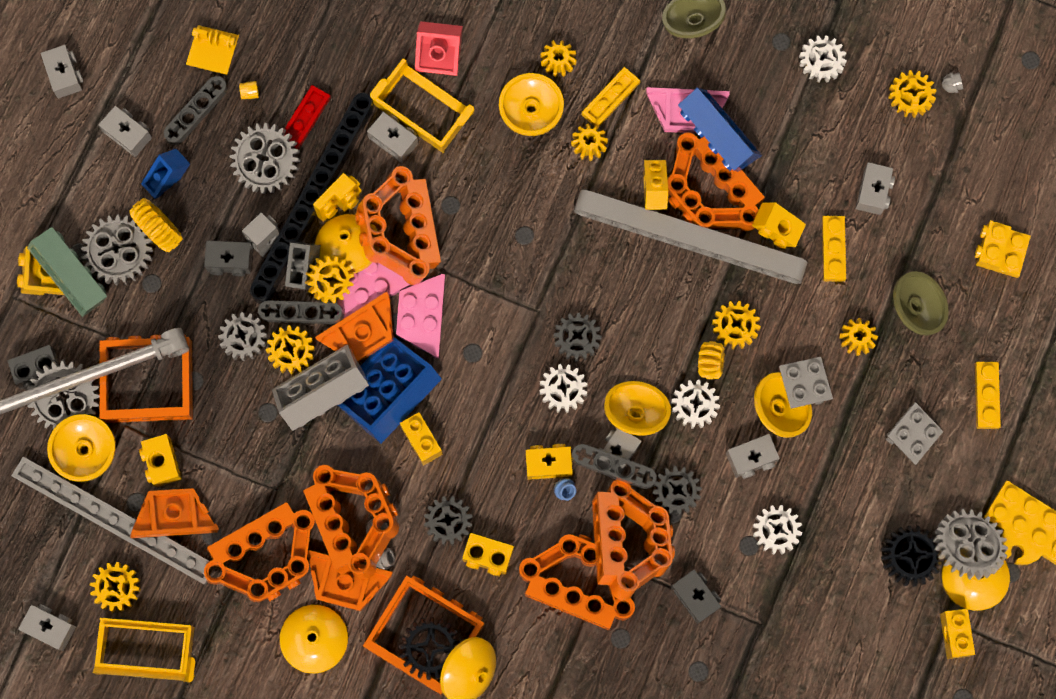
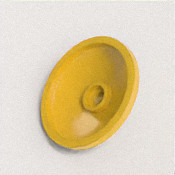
M526 73L510 80L500 94L499 111L504 123L512 131L524 136H538L549 132L558 124L563 114L564 100L561 90L554 81L541 74ZM533 107L535 111L529 112L527 109Z
M344 214L332 218L321 227L316 236L315 244L321 245L319 259L323 261L324 255H328L330 259L332 255L338 257V260L344 259L346 261L345 265L351 266L348 273L355 274L366 269L373 262L366 258L363 246L360 245L359 235L361 232L360 226L356 224V214ZM370 225L372 230L377 231L374 225ZM374 245L375 250L379 252L380 247Z
M780 372L771 373L760 380L755 389L754 404L764 426L772 433L785 438L795 437L803 433L811 422L812 405L790 408Z
M627 381L610 389L605 397L604 411L608 420L621 431L643 436L659 432L667 425L671 415V406L667 397L658 388L644 382Z
M86 414L70 416L61 421L52 431L47 446L48 458L55 471L64 478L77 482L90 481L101 476L112 464L116 451L115 438L111 429L99 418ZM87 446L88 452L86 454H82V448Z
M1003 561L1004 564L995 574H991L988 578L983 575L980 580L976 578L975 574L971 580L968 579L967 573L959 577V570L952 573V566H944L943 563L941 579L946 594L955 604L968 610L981 611L995 606L1004 598L1010 584V572L1006 561Z
M307 605L295 610L285 620L280 632V647L285 659L294 668L305 673L315 674L330 670L340 662L348 646V632L344 621L335 611L322 605ZM310 634H316L314 642L308 640Z
M472 637L459 643L450 652L444 662L440 677L441 689L447 699H476L485 692L494 677L496 669V654L493 646L482 638Z

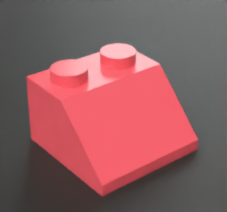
M420 21L417 30L415 71L457 76L463 26Z

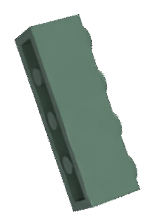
M51 227L30 241L27 249L83 317L105 301L107 298L106 291L100 283H96L92 278L89 268L80 263L77 253L73 249H69L64 243L65 240L62 234Z

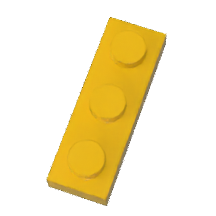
M624 67L582 111L581 115L593 126L598 125L600 127L640 84V80Z
M845 216L822 217L823 281H846Z
M999 362L975 363L976 429L1001 428Z

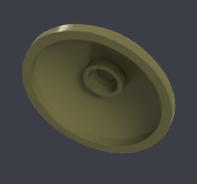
M672 0L663 11V25L670 34L685 39L703 37L713 32L722 24L726 16V6L723 0Z
M917 271L906 273L898 279L893 291V301L901 321L910 330L920 335L928 336L941 331L947 322L949 311L946 296L939 284L927 274Z

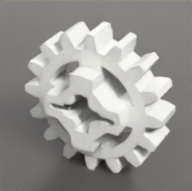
M817 36L815 42L809 39L808 45H803V52L799 55V58L803 60L800 61L799 65L801 67L805 66L803 73L809 72V79H813L815 76L819 83L822 78L829 82L830 76L836 79L838 73L843 72L844 68L842 66H845L847 61L843 59L846 52L840 51L843 46L842 44L835 45V38L832 41H828V36H825L824 40Z
M559 364L558 370L555 371L551 367L550 375L547 373L543 374L546 381H540V386L545 387L540 390V395H546L542 401L543 403L550 402L549 409L556 406L557 413L561 411V408H564L565 412L568 413L569 407L576 410L577 402L579 404L584 403L581 396H587V391L582 389L587 387V383L581 382L585 376L584 374L577 375L578 368L571 371L569 364L566 369H563L562 365ZM566 375L572 377L575 381L566 378ZM557 377L556 383L549 386L552 379ZM562 380L563 384L565 385V388H567L565 397L564 393H562V390L560 389ZM576 391H578L576 397L570 401V396L572 395V393H576ZM551 396L558 397L561 402L556 401Z
M689 380L687 387L683 384L680 385L681 392L675 390L674 395L677 398L672 399L671 403L676 406L672 408V412H678L676 420L682 418L684 420L683 426L689 422L691 423V429H694L695 424L703 428L704 422L711 424L710 416L716 418L717 413L714 410H718L720 405L715 404V402L719 400V396H713L715 388L707 389L709 383L706 382L702 386L700 385V380H697L696 384L693 385L692 381ZM693 391L692 395L683 398L684 394ZM703 392L709 400L705 399L701 393ZM697 396V403L699 404V406L696 409V412L694 413L695 408L694 405L691 403H693V400ZM682 409H686L690 414V417L686 415ZM702 411H709L705 416L698 418Z
M773 505L770 506V512L763 509L761 511L763 517L757 515L755 519L759 523L753 524V528L757 529L753 537H759V541L756 544L761 545L763 543L765 545L763 551L770 548L773 555L777 550L780 551L781 555L784 554L785 548L791 551L793 549L791 543L796 545L799 543V540L795 537L802 535V532L797 530V528L802 526V523L795 522L798 515L791 516L790 508L786 512L783 511V505H780L778 510H775ZM774 515L781 516L777 520L768 519V517ZM788 521H789V523H790V525H791V527H792V533H791V531L788 530V527H787V522H788ZM779 525L782 533L779 532L776 535L773 533L775 530L773 527ZM762 528L767 530V539L763 534ZM782 539L783 541H787L786 543L780 545L774 544L776 540Z

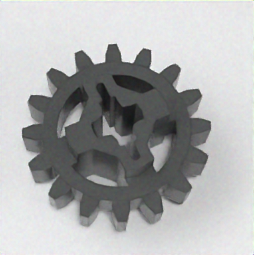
M577 313L576 318H573L571 314H568L567 321L564 318L561 319L562 326L556 325L555 329L559 333H554L553 338L559 340L555 342V347L561 346L559 354L561 355L566 352V359L574 356L577 362L579 356H582L585 361L587 360L588 353L591 356L594 355L593 348L599 349L600 345L596 341H601L602 336L596 334L600 332V327L594 328L596 320L594 319L589 322V315L581 318L580 313ZM564 331L569 336L565 342L563 341ZM590 332L592 333L591 344L587 339V335H589ZM574 334H576L577 336L582 334L581 340H579L578 338L573 340ZM573 348H580L581 350L576 351V350H572V349H573Z
M676 466L673 467V472L666 468L664 470L665 476L659 474L657 477L660 482H655L653 485L658 488L652 492V495H658L655 504L661 502V507L669 509V515L672 514L673 510L676 511L677 516L681 515V510L689 513V506L695 508L697 505L694 500H700L701 496L696 494L702 490V487H696L699 479L693 480L694 472L686 474L685 467L682 468L681 472L678 471ZM671 477H681L682 479L673 481ZM688 484H690L691 489H692V495H691V496H690V494L687 492V485H688ZM662 486L667 490L666 498L663 497ZM680 487V488H681L680 493H681L682 495H680L679 493L676 494V495H674V494H673V490H674L673 488L676 489V488ZM681 501L683 505H672V503Z
M443 496L441 503L434 500L435 507H427L431 513L424 514V518L429 520V522L424 523V527L431 528L427 532L428 536L434 534L433 541L437 542L441 539L443 546H445L446 541H450L453 546L455 539L462 542L461 536L469 535L466 528H472L473 526L468 522V520L473 518L472 515L466 514L469 511V507L463 508L462 500L455 503V497L453 496L450 501H447L446 497ZM450 507L458 509L461 514H455L450 510ZM442 508L440 516L434 519L436 512ZM446 516L455 519L451 522V526L442 523V521L446 520ZM462 523H463V526H462V528L460 529V531H458V532L455 534V532H454L455 528H456L459 524H462ZM435 528H442L446 531L447 536L440 534Z

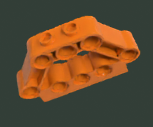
M693 133L681 134L676 145L677 157L672 175L668 177V201L672 207L678 208L682 212L684 221L708 229H741L743 231L755 229L752 224L759 211L757 207L765 199L764 195L742 170L739 172L733 169L729 171L722 163V156L719 153L715 154L708 147L710 142L705 136L698 139ZM690 143L693 148L689 150L684 149L682 144ZM694 155L700 160L701 169L713 175L714 184L728 193L729 202L733 205H738L740 208L711 209L704 207L701 203L700 194L690 190L687 186V176ZM712 157L716 163L709 164L705 161V158ZM725 173L730 179L722 180L719 174ZM673 183H679L682 185L683 188L680 190H675L672 188L671 185ZM741 190L744 195L741 197L735 196L733 191ZM692 199L696 202V205L688 206L685 201ZM749 214L754 220L751 222L745 221L743 215ZM705 215L709 217L710 222L703 223L699 217Z
M404 166L396 167L374 193L367 194L358 204L355 219L356 224L360 226L359 242L363 246L366 258L371 262L380 263L402 276L406 283L416 285L428 275L429 269H435L441 263L426 179L413 180V175L408 168ZM395 177L400 178L403 183H399ZM397 193H401L402 197L399 209L406 219L403 230L409 236L408 253L391 244L384 236L387 224L385 219L381 217L380 211ZM408 201L413 202L415 207L410 206ZM366 204L372 205L374 210H370ZM412 222H416L419 228L414 227ZM370 225L376 226L378 231L372 230ZM416 242L420 243L423 249L418 248ZM374 245L380 247L382 252L376 251ZM412 268L417 269L419 271V275L415 274Z
M321 465L313 473L315 485L303 490L333 566L341 575L352 571L361 579L371 578L376 572V564L389 541L399 532V524L395 517L398 515V511L393 503L390 504L387 498L390 496V492L386 484H381L371 473L355 474L334 470L328 465ZM327 475H331L329 481L323 483V479ZM373 482L371 489L365 490V486ZM331 491H341L366 497L364 506L374 519L373 525L358 551L357 543L348 535L349 524L340 515L341 504L332 496ZM332 502L331 508L325 510V505ZM377 502H381L380 508L373 510V506ZM340 521V526L333 530L334 523ZM389 521L388 528L381 530L383 523ZM348 541L347 548L341 550L342 543ZM363 561H366L367 563L365 568L359 570V564Z
M616 479L612 482L607 492H597L592 500L597 584L611 585L614 597L624 601L630 599L638 588L652 578L664 575L674 559L675 548L671 544L673 527L670 525L666 509L651 503L632 489L629 483ZM624 514L642 526L645 532H647L644 548L649 553L648 558L629 571H624V563L628 557L622 545L626 538L625 530L621 527ZM611 557H614L615 559H617L618 562H615L614 560H612ZM622 583L627 584L629 588L624 587Z
M286 502L208 546L207 551L213 560L208 562L204 568L206 581L213 585L221 584L245 594L253 602H261L267 598L270 602L281 596L280 591L288 587L291 590L300 585V579L309 570L307 553L310 531L315 523L313 514L307 510L293 513ZM299 517H306L309 520V526L306 528L299 527L297 519ZM273 522L281 526V531L277 534L271 533L268 529V526ZM293 527L291 555L287 566L272 569L267 578L263 580L253 579L224 566L229 561H240L244 557L245 552L261 549L266 540L278 539L283 535L285 529ZM251 534H258L261 537V543L252 545L248 538ZM237 545L241 548L242 552L239 556H231L228 552L229 547ZM293 562H301L304 570L301 573L293 572L291 569ZM212 567H219L222 570L219 578H212L209 575V570ZM274 573H280L283 575L284 581L282 584L276 585L272 582L271 576ZM253 585H262L264 593L261 596L253 595L251 592Z
M571 534L565 535L556 545L534 558H526L521 562L519 573L522 580L529 583L525 596L606 630H610L614 618L623 621L629 619L634 613L635 604L630 598L622 601L614 597L611 585H608L613 606L604 603L602 597L598 595H584L578 587H564L557 578L545 579L540 577L542 573L568 558L576 557L587 567L595 566L596 559L588 561L584 557V553L587 550L595 552V544L591 542L592 539L582 534H579L578 537ZM566 542H572L575 544L576 549L569 553L563 549V545ZM527 565H534L537 568L536 574L533 576L526 575L524 568ZM550 583L556 584L559 588V591L554 595L546 591V586ZM568 593H578L580 600L577 603H570L567 600ZM590 601H598L601 609L598 612L590 611L588 608ZM621 602L628 604L629 612L626 614L619 613L617 605Z

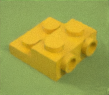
M343 173L314 202L313 206L317 217L324 222L327 218L331 219L337 213L338 207L344 212L348 209H353L359 202V194L362 192L359 188L360 183L353 176L348 177Z
M990 220L987 225H983L980 237L983 240L982 244L977 246L974 257L977 258L976 266L1018 278L1031 236L1011 230V226Z
M26 246L23 253H19L18 266H22V274H18L17 287L21 288V293L64 295Z

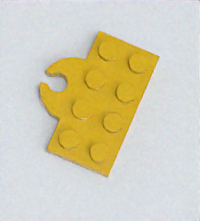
M1006 480L983 517L985 519L989 516V523L997 522L996 528L1003 530L1000 537L1007 539L1003 544L1008 547L1005 552L1007 555L1006 559L1011 556L1012 547L1018 546L1022 550V556L1016 559L1014 564L1029 565L1042 556L1056 565V511Z

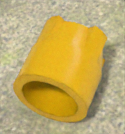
M257 81L241 83L239 85L241 100L259 98Z

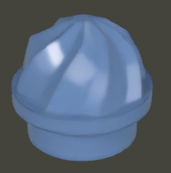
M568 478L555 482V496L560 500H571L576 494L575 483Z

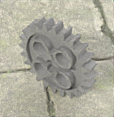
M257 123L256 130L248 127V134L240 132L243 137L242 140L235 138L239 145L238 147H231L232 150L236 151V154L230 155V158L235 159V162L230 167L237 168L233 175H241L238 182L243 183L246 181L245 188L249 189L253 185V192L257 193L260 188L261 193L266 194L268 188L270 193H274L275 187L283 190L282 183L290 185L288 177L295 178L292 171L299 170L294 164L301 161V159L295 157L296 154L300 153V150L293 149L297 142L290 141L292 138L291 134L284 136L286 131L284 128L278 131V126L273 124L270 129V125L265 123L262 129L261 125ZM261 139L263 143L261 149L255 150V142ZM282 146L283 153L276 157L274 154L275 148ZM262 156L269 157L268 161H263L261 159ZM251 160L256 162V167L253 171L248 170V163ZM274 166L276 168V174L274 177L270 178L268 176V170L269 168Z
M117 214L115 220H112L109 215L107 218L108 222L106 223L99 219V227L92 224L94 232L86 231L90 238L82 240L87 245L81 248L83 253H87L82 256V259L88 261L85 266L91 269L92 276L97 275L99 281L105 278L106 284L109 285L113 280L114 284L118 286L119 281L122 280L126 285L128 282L127 278L130 277L133 281H136L135 274L143 276L141 268H149L145 262L153 260L148 255L154 252L152 247H148L153 244V241L147 239L148 236L137 226L134 220L130 222V218L127 215L123 220H121L119 214ZM123 234H131L128 240L121 241ZM103 239H109V243L106 246H100V242ZM116 247H120L119 253H115ZM134 253L136 255L134 260L126 261V257L129 254ZM114 259L112 266L104 267L107 260Z
M62 359L60 366L55 361H52V368L45 364L43 366L45 372L37 370L36 374L39 378L32 377L30 381L35 385H29L27 389L29 390L54 381L57 377L62 378L81 371L82 364L75 368L74 361H71L69 366H66L64 359ZM92 380L63 391L64 394H69L66 402L71 412L70 415L66 413L63 398H58L60 393L30 403L27 407L35 408L31 415L38 414L40 416L37 423L44 420L46 421L44 428L52 424L54 430L61 421L70 416L79 414L95 415L96 411L92 406L98 407L100 404L94 400L100 397V393L94 392L99 388V385H92L94 381ZM75 398L81 399L84 406L76 409L72 406L71 401ZM54 404L59 405L62 409L61 414H52L50 406Z
M964 509L959 514L956 511H953L951 515L947 514L938 524V528L935 531L937 536L933 540V542L938 543L935 550L941 551L938 558L946 559L944 566L951 565L952 573L959 570V577L967 573L969 580H971L974 574L978 580L983 575L988 578L991 574H995L1004 564L1003 561L1007 557L1005 552L1008 549L1007 546L1003 545L1007 539L1000 537L1003 530L995 529L998 524L997 522L990 524L989 516L983 519L982 512H979L976 516L973 509L968 514H966Z

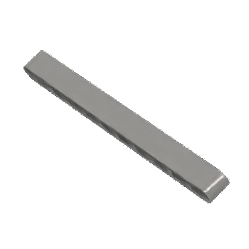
M588 190L580 191L574 208V212L580 216L794 284L802 283L808 263L800 257L652 210H645V208Z

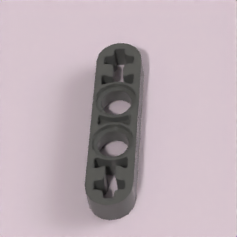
M220 76L210 78L166 126L164 136L169 144H181L227 93V84ZM214 84H216V85H219V84H220V86H221L222 89H221V90H218V89H215V90H214L213 85H214ZM207 91H208L210 94L212 93V95H213V97H214L213 99L211 98V96H210L208 93H206ZM201 98L209 100V104L204 108L197 106V102ZM186 114H193L195 118L192 123L187 124L183 122V117ZM178 123H180L181 126L185 128V130H183L182 128L179 129ZM170 132H177L179 136L171 138Z
M264 301L258 308L259 316L267 322L336 324L344 318L342 307L337 303ZM270 306L271 309L280 311L281 317L278 318V313H270L268 317L264 310H268ZM290 306L295 307L296 314L292 318H287L285 310ZM310 307H315L318 310L317 316L311 319L308 318L306 315L307 310ZM322 307H324L323 310L325 312H332L333 308H335L339 314L335 315L334 319H332L330 315L323 314Z
M585 444L577 445L573 449V461L584 468L643 489L651 488L656 482L654 470L644 465ZM582 449L586 450V455L592 457V453H596L593 465L589 464L591 459L583 458L582 461L579 460L576 452H581ZM598 458H608L610 461L609 467L605 469L600 468L597 465ZM623 464L628 465L631 468L630 475L621 476L618 472L619 466ZM635 468L639 469L637 474L645 475L646 472L649 473L652 481H647L644 484L642 483L643 479L636 476V481L632 480Z

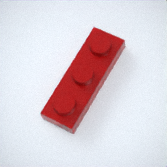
M311 85L285 127L284 136L291 134L292 138L290 141L297 142L293 149H300L331 99L329 94Z

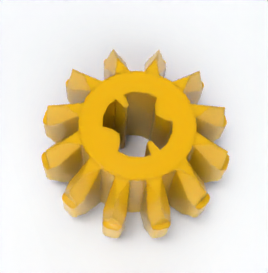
M553 40L551 42L552 47L546 45L544 47L545 52L541 53V58L543 59L541 66L546 67L545 72L547 74L553 71L554 77H557L558 73H561L564 77L566 76V71L572 72V66L577 63V60L574 58L576 51L571 50V44L564 46L563 40L560 41V45H557Z
M589 123L586 124V129L579 126V133L574 132L572 135L574 140L571 141V146L576 147L574 154L581 153L580 159L582 160L585 156H589V161H592L593 155L600 158L601 152H606L607 147L605 145L608 143V138L604 137V130L598 132V125H595L593 129H590ZM589 140L593 141L589 145L586 144V142H589Z
M858 318L856 323L851 319L848 321V326L843 325L841 329L844 333H841L839 338L845 340L841 344L842 347L849 346L847 353L850 354L854 349L856 356H859L861 351L864 354H868L869 348L873 349L876 346L873 341L877 340L878 336L872 334L876 330L875 327L868 328L870 321L867 320L862 324L861 318ZM856 333L861 334L859 337H863L861 341L856 340L858 337H854Z
M709 341L701 345L698 358V373L701 377L706 379H719L721 377L725 362V349L722 343Z

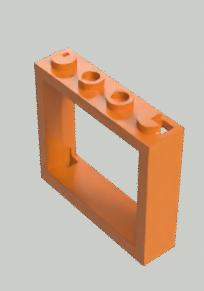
M184 334L189 351L182 354L183 407L109 410L108 375L100 377V420L104 423L192 420L193 378L191 339ZM152 335L147 339H142L141 336H129L128 339L120 340L119 337H107L106 340L100 341V363L108 361V350L143 348L152 344L151 339H161V335Z
M406 575L363 647L442 695L441 684L433 678L427 680L425 673L419 679L417 677L419 670L411 674L409 671L412 665L404 667V660L376 644V641L410 587L473 625L474 629L468 638L478 637L485 625L481 621L483 617L474 611H471L470 614L462 610L463 605L454 599H451L449 602L443 598V592L434 587L430 590L423 586L425 582L414 575L410 578Z

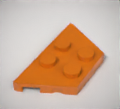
M383 293L315 337L316 340L334 351L348 344L358 363L394 341L389 293Z
M194 488L148 491L130 538L217 533L219 527L210 518L209 511L200 502Z
M308 550L307 553L316 600L360 612L393 575V572L376 568L375 574L368 579H361L352 571L341 575L335 570L329 555ZM359 564L358 569L362 570L366 565Z

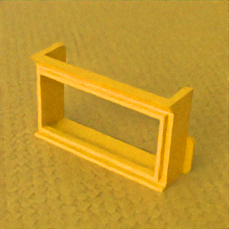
M404 58L387 80L381 79L370 93V97L376 107L388 115H394L403 126L410 127L419 137L442 153H444V150L470 116L474 114V107L469 104L466 107L410 68ZM403 75L460 114L442 141L436 139L384 102Z
M100 618L95 666L92 673L97 675L107 674L192 682L196 663L195 659L191 657L195 627L182 624ZM116 627L184 633L180 670L104 664L108 628Z

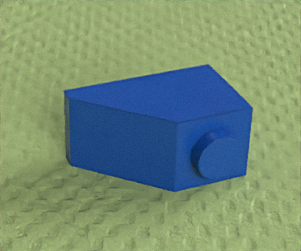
M177 149L159 154L141 185L154 199H157L182 178L190 163Z

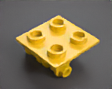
M200 25L197 28L194 27L192 31L194 39L186 65L227 75L239 35Z

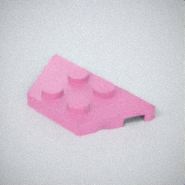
M646 88L648 99L664 132H689L697 134L694 130L696 126L691 120L688 122L680 114L682 109L678 106L694 90ZM707 90L723 108L730 91Z
M373 262L366 269L355 273L354 277L349 279L354 285L347 287L350 293H343V300L337 298V304L344 310V318H346L383 293L388 292L391 297L412 285L406 283L402 276L387 267Z
M445 274L399 291L396 336L412 343L413 346L426 351L432 357L438 359Z

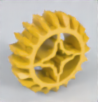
M143 198L137 201L129 210L131 217L138 227L162 250L170 252L183 240L181 233L175 225L150 200Z

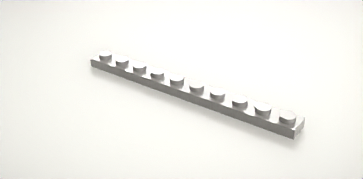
M22 457L11 475L12 477L200 583L207 584L204 577V568L210 562L209 560L166 536L130 538L136 522L134 518L29 459ZM215 566L209 570L210 576H212L214 570L216 569Z

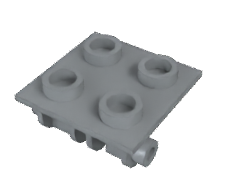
M821 357L779 366L791 409L814 403L819 405L824 403V401L833 399Z
M914 402L899 421L896 422L892 430L887 433L886 441L892 445L895 444L916 465L943 431Z

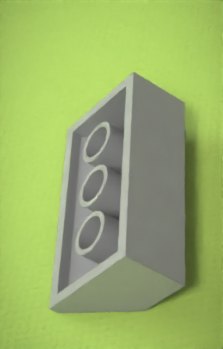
M347 344L273 388L272 392L279 414L293 431L303 427L315 417L323 415L335 405L343 403L352 395L362 392L369 384L361 366Z

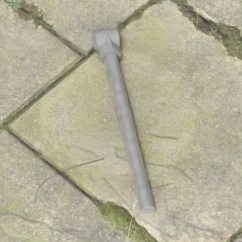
M182 328L168 330L161 335V339H151V345L0 400V415L154 357L162 360L163 356L166 355L168 357L180 356L189 351Z

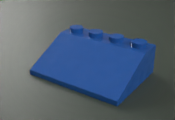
M393 337L394 341L370 355L361 365L369 386L362 392L352 395L343 403L337 405L381 444L442 380L429 363L395 337Z

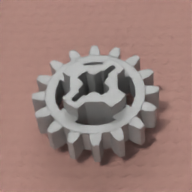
M243 312L240 313L239 318L232 314L233 320L225 319L224 321L227 326H220V330L224 333L218 335L219 340L224 341L220 346L222 349L227 348L225 350L227 356L233 353L232 358L234 360L240 356L242 361H245L248 355L251 359H254L253 353L261 354L259 347H266L265 342L262 341V339L268 338L266 333H262L266 328L264 325H260L261 320L259 318L253 320L254 316L251 313L247 318ZM242 323H247V324H250V325H252V326L246 327V326H243ZM234 327L233 333L229 335L230 331ZM240 329L245 334L246 344L241 340ZM255 338H257L255 344H254L253 346H251L253 340H254ZM239 346L244 348V350H237L235 347Z

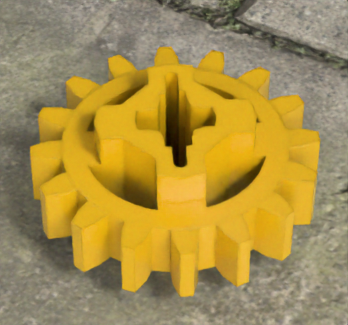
M909 70L907 76L902 72L899 78H894V85H891L889 88L891 93L888 99H894L891 106H898L897 113L904 111V117L912 113L913 118H915L918 112L923 116L926 110L929 111L931 109V103H934L936 100L933 95L937 91L936 89H931L934 82L926 81L928 75H925L923 78L920 77V71L913 75L912 70ZM906 83L905 88H901V90H899V87L902 84ZM926 98L925 102L919 105V100Z
M324 255L323 261L316 258L317 264L309 265L312 272H306L310 280L305 281V284L311 286L308 292L311 294L315 293L314 298L317 300L321 299L324 303H327L328 300L336 303V297L343 300L342 294L350 293L347 287L354 285L349 281L350 278L354 277V274L348 273L351 266L345 265L346 261L342 258L338 260V257L332 255L331 259L328 255ZM328 277L330 278V277H332V278L336 279V281H335V280L327 281V280H325V279H323V278H328ZM317 281H319V283H320V285H321V286H320V289H319V287H318V285H317Z
M730 301L728 308L722 305L720 307L721 312L716 311L714 316L717 319L712 321V325L717 327L712 332L719 333L716 340L720 341L723 339L724 347L730 343L732 349H735L738 344L743 349L745 342L751 345V338H757L758 334L755 331H759L761 326L755 323L759 322L760 317L753 316L756 310L749 311L748 303L742 307L741 301H738L736 306ZM723 317L725 319L724 321L727 323L724 329H722ZM748 321H750L751 325L750 332L746 328ZM733 322H734L735 324H737V323L739 322V323L741 324L740 327L738 328V327L736 326V327L733 328V327H732ZM730 336H737L739 339L731 338Z
M288 325L287 331L280 327L278 335L274 332L272 333L274 340L267 341L271 348H267L266 352L272 354L268 357L269 362L275 361L273 363L275 369L281 366V373L289 369L290 374H293L296 368L299 372H302L301 366L308 367L307 359L313 360L314 358L310 354V352L315 351L314 346L310 345L313 340L312 338H306L308 336L306 330L300 333V327L298 326L295 330H292L291 326ZM289 336H294V337H297V338H299V339L293 340V339H290ZM282 340L280 348L276 349L278 343ZM287 342L293 348L294 357L288 352ZM305 349L304 355L299 360L300 353ZM286 359L292 361V363H284L282 361Z
M116 562L115 567H113L112 564L107 563L106 570L101 567L99 568L100 575L93 574L96 583H90V586L94 587L95 590L90 594L97 596L94 601L96 604L103 602L101 605L102 609L106 610L109 606L111 612H115L116 607L120 611H124L125 604L131 607L130 600L138 599L134 594L141 591V588L136 586L140 579L133 578L136 571L128 572L130 566L125 564L121 568V563ZM120 572L123 573V575H120L119 577H113L111 573ZM104 580V589L101 590V584ZM111 581L118 584L117 587L120 593L113 590ZM130 584V589H129V592H128V594H127V593H126L127 585ZM112 597H117L120 601L110 602L107 600L111 599Z

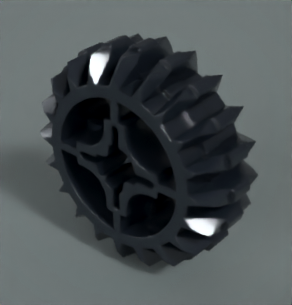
M911 525L906 527V532L902 527L898 528V534L894 531L890 533L893 540L887 538L884 541L889 547L884 546L881 548V551L888 553L881 556V560H888V563L883 568H891L892 571L888 573V576L891 577L896 574V583L903 578V586H908L910 580L912 587H916L918 581L921 585H925V578L931 581L934 579L932 573H939V569L934 565L941 566L943 563L941 560L936 559L941 552H936L935 550L938 543L935 545L932 543L935 536L933 535L928 538L929 531L927 529L921 534L920 526H917L914 532ZM907 539L905 551L895 554V548L899 541ZM914 539L921 542L927 551L920 550ZM911 551L912 555H916L919 557L915 558L912 561V558L907 557L905 555L909 554ZM929 559L926 569L922 573L917 574L919 561ZM896 561L905 563L910 573L903 571Z
M430 617V624H426L425 618H421L422 626L419 627L414 621L412 623L415 628L414 631L406 628V632L410 636H401V640L407 642V644L399 645L400 650H406L405 653L400 654V658L409 659L403 665L404 667L413 665L409 671L411 674L419 670L417 676L419 679L422 678L423 673H427V680H431V673H435V677L438 680L440 679L439 671H442L444 662L433 667L435 656L444 653L450 654L455 648L454 645L461 643L460 638L453 639L457 635L456 630L448 632L451 628L450 623L446 624L444 628L442 627L443 619H439L438 624L435 625L434 617ZM428 631L427 639L423 643L412 644L420 633ZM435 631L443 634L450 646L438 644L435 641ZM432 637L433 646H436L437 650L432 651L431 659L429 660V654L423 648L428 647ZM411 651L425 655L426 667L415 661Z

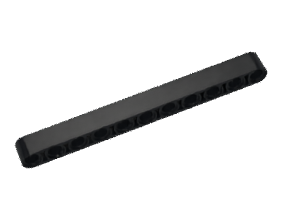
M358 93L353 98L250 287V293L256 303L261 304L272 299L287 271L290 242H303L317 216L313 206L315 201H308V197L315 194L319 198L336 181L370 119L374 109L372 99L367 93ZM362 102L368 103L366 108L361 109L358 107ZM355 120L359 122L355 127L348 126L350 121ZM341 139L348 140L346 145L341 146L338 144ZM332 157L338 158L335 164H329L328 160ZM319 177H328V180L326 182H318ZM301 213L308 214L305 220L297 219ZM290 232L298 233L294 239H288L287 235ZM287 251V255L284 258L276 257L278 252ZM271 269L277 271L274 277L266 276L267 272ZM264 288L267 290L264 296H256V292L259 289Z

